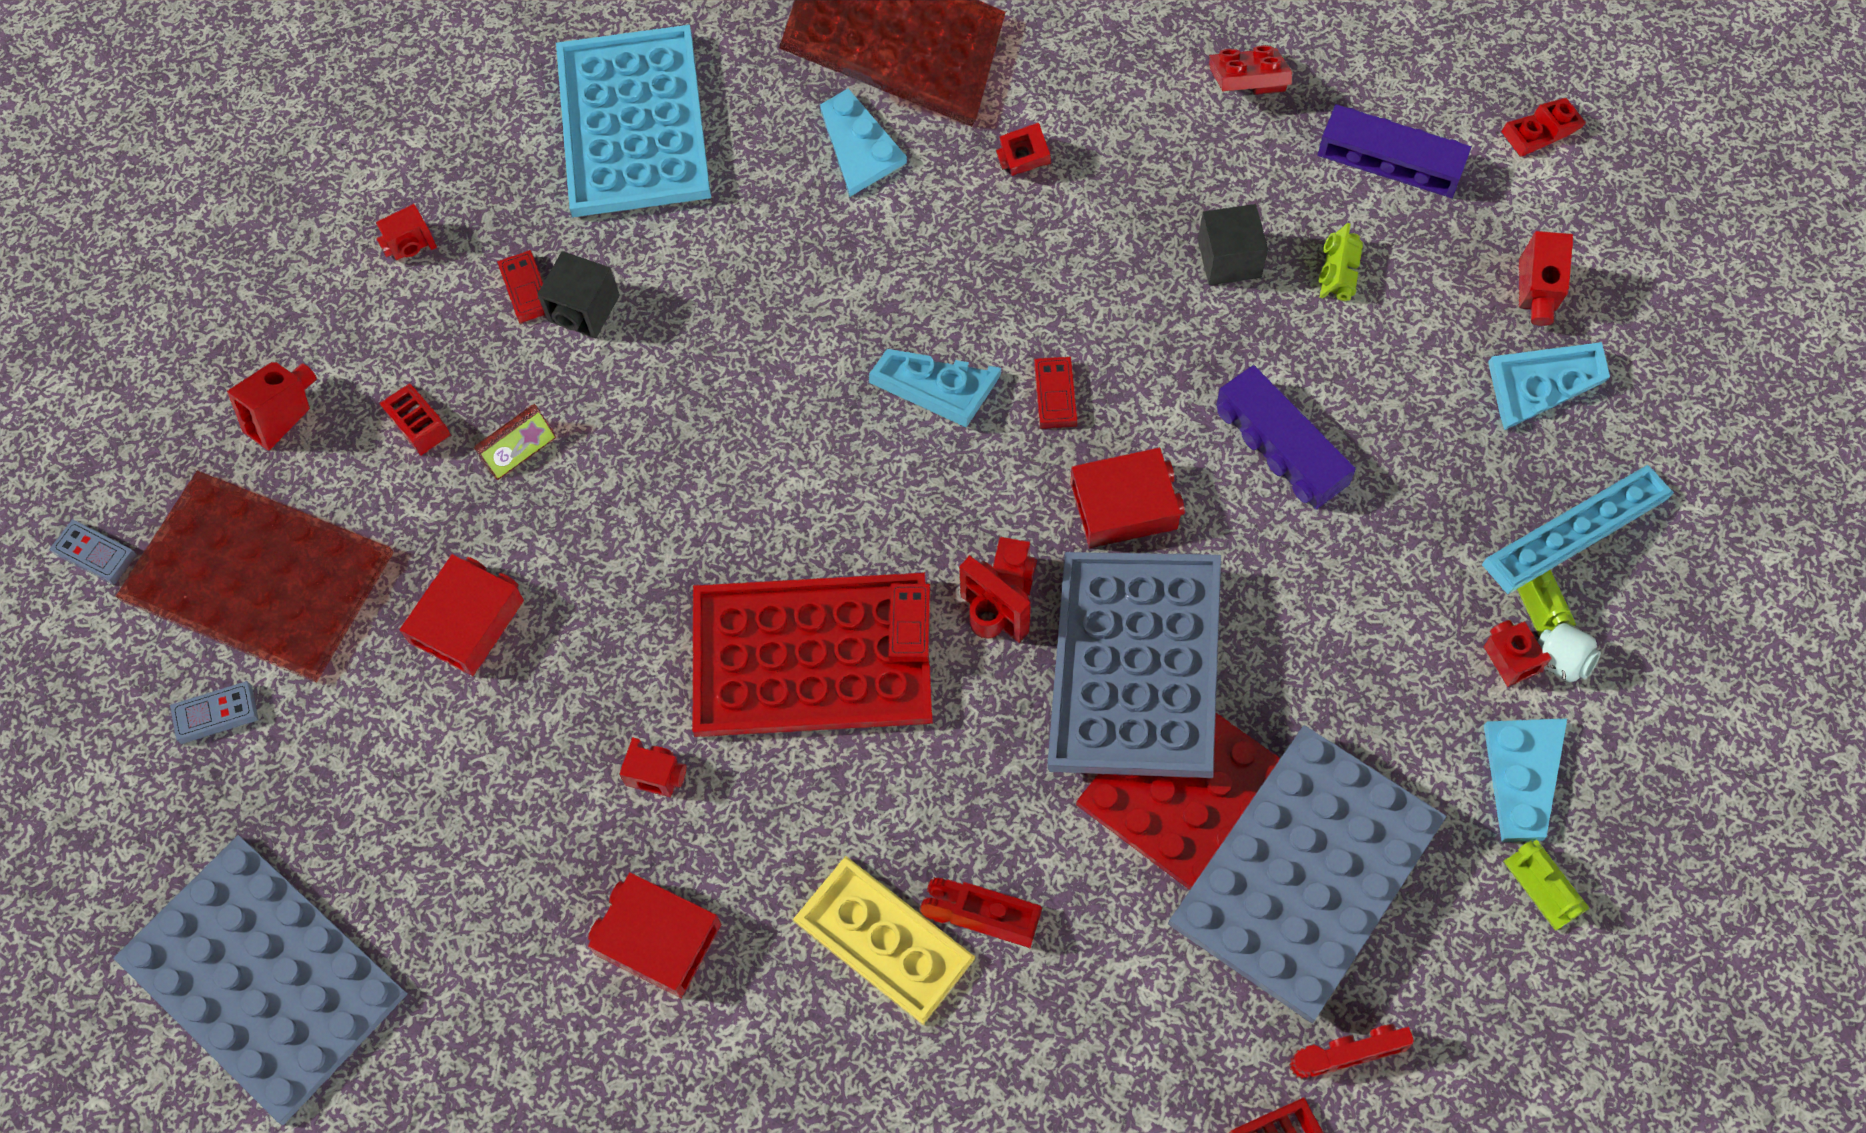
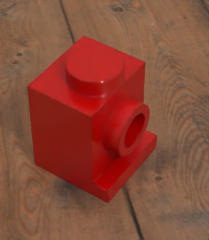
M1039 122L999 136L1001 148L995 151L1001 169L1009 168L1011 176L1051 164V155ZM1020 150H1026L1029 153L1028 156L1019 159L1016 157L1017 152Z
M415 204L376 222L382 234L376 240L386 258L393 255L397 261L403 257L416 255L420 249L429 246L431 250L437 248L431 232Z
M999 537L993 568L997 571L999 578L1009 586H1018L1027 596H1030L1037 564L1036 557L1030 556V542Z
M1507 620L1496 625L1490 630L1491 636L1483 646L1507 687L1543 672L1544 667L1552 659L1548 652L1543 654L1542 648L1525 621L1514 625L1511 620ZM1515 642L1520 650L1514 648L1512 643Z
M632 737L619 775L627 787L671 798L674 787L680 788L682 786L687 766L686 764L679 763L676 756H673L672 751L660 746H651L650 750L645 749L640 739Z

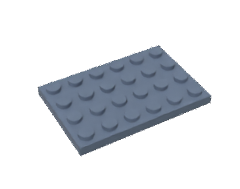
M1065 552L1047 764L1049 772L1213 778L1221 555Z
M1303 725L1172 915L1168 925L1313 1024L1447 816Z
M239 835L113 958L281 1125H284L408 994Z

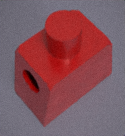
M1535 231L1519 258V308L1531 309V323L1534 325L1547 326L1553 324L1554 311H1557L1568 295L1573 234Z
M271 362L230 388L227 393L242 432L270 451L310 409L305 390L317 381L315 373L303 363L290 372L277 362Z

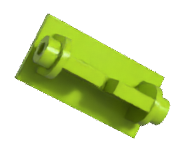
M1346 223L1336 233H1331L1324 244L1323 251L1326 253V260L1319 274V283L1322 284L1319 298H1324L1329 293L1337 294L1338 300L1349 301L1356 293L1358 272L1347 266L1353 269H1357L1360 266L1363 242L1358 234L1350 233V223Z
M1551 569L1517 589L1538 636H1541L1544 630L1549 629L1553 631L1554 628L1563 623L1572 626L1577 625Z
M1537 839L1533 842L1532 840L1518 849V852L1503 861L1555 931L1590 909Z

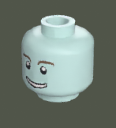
M1566 623L1558 625L1553 631L1549 629L1544 630L1537 641L1543 650V654L1548 652L1552 658L1544 667V670L1567 682L1577 681L1580 677L1587 679L1598 663L1601 651L1596 649L1597 642L1593 636Z

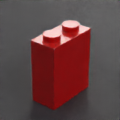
M1160 447L1071 466L1070 483L1089 549L1178 529L1180 516L1185 514L1184 503L1181 494L1174 493L1171 483L1174 482L1173 467L1170 460L1164 461Z
M451 554L399 630L409 644L474 676L524 602V599L517 589L518 583L503 573L495 576L487 572V568L479 561L471 557L463 560Z
M629 872L625 881H619L614 887L609 898L611 905L604 918H598L591 927L588 935V940L590 941L588 948L595 956L682 999L722 924L716 914Z

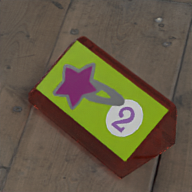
M532 404L475 445L474 449L485 468L496 480H499L553 441L556 435L539 408Z

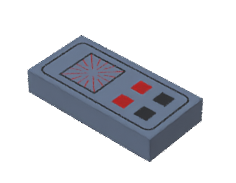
M73 519L49 549L54 555L112 585L117 583L137 556L132 549Z
M248 681L170 705L176 740L180 744L259 720L252 685Z

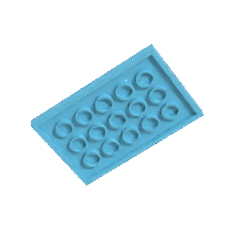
M690 25L557 42L556 50L569 209L572 218L710 199V182Z

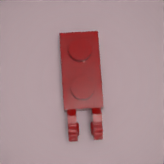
M934 877L930 880L927 892L933 898L926 897L920 906V912H922L925 918L934 919V921L939 923L950 921L951 924L1031 948L1043 909L1041 905L964 881L962 884L939 877Z
M1395 1024L1383 1025L1370 1031L1371 1037L1355 1041L1354 1036L1349 1035L1330 1041L1328 1043L1330 1049L1327 1050L1315 1044L1306 1046L1305 1049L1301 1048L1293 1055L1294 1058H1291L1290 1070L1293 1071L1292 1074H1295L1296 1078L1307 1079L1308 1076L1311 1078L1406 1052L1413 1045L1414 1038L1409 1026L1396 1030Z

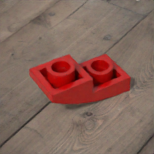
M1565 97L1539 105L1533 115L1507 122L1501 133L1518 155L1522 157L1573 134L1581 129L1586 122Z

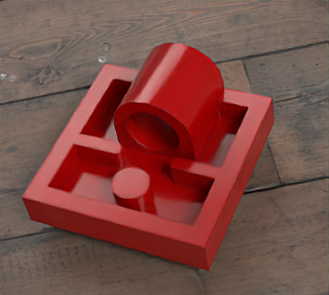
M1256 46L1253 48V51L1243 52L1237 49H1224L1219 54L1209 55L1210 70L1222 92L1252 89L1253 95L1285 92L1287 85H1292V70L1278 49L1272 46Z
M969 555L959 566L960 595L971 604L969 610L971 630L977 636L987 639L996 637L1004 631L1020 643L1027 636L1030 629L1031 603L1028 596L1018 586H1009L999 578L997 571L985 561L979 563ZM982 612H992L996 615V618L984 621L978 615Z

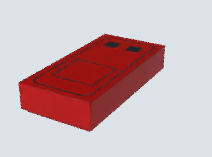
M531 250L497 261L519 324L545 315L537 295L543 285V281Z
M1071 356L1034 359L1040 429L1077 427Z
M891 583L889 661L929 662L930 584Z

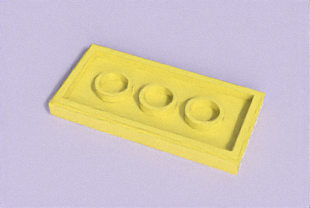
M847 856L843 858L793 918L794 923L922 1025H924L975 960L974 955Z

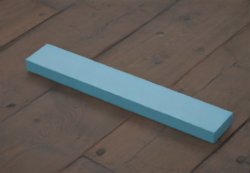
M1646 465L1490 555L1482 563V566L1507 594H1510L1669 499L1674 492L1649 465Z

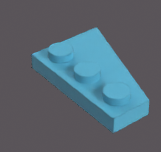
M849 88L820 104L821 114L836 153L849 197L907 163V156Z
M1602 342L1492 356L1488 361L1504 430L1606 382L1610 378Z
M887 349L869 373V383L967 427L999 379L1001 368L988 366V370L968 367L969 362L955 360L954 364L936 362L928 355Z
M1568 718L1487 721L1485 723L1484 731L1502 842L1535 841L1536 839L1543 841L1547 837Z

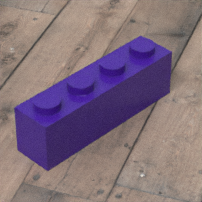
M1335 104L1322 135L1317 156L1453 199L1472 146L1462 144L1457 140L1433 135L1421 129L1401 125L1386 118L1372 116L1354 108Z
M1254 364L1219 389L1216 403L1219 416L1227 424L1233 423L1242 432V438L1252 450L1258 449L1267 458V464L1275 475L1279 477L1283 475L1292 484L1293 492L1301 502H1309L1317 510L1351 484L1356 468Z

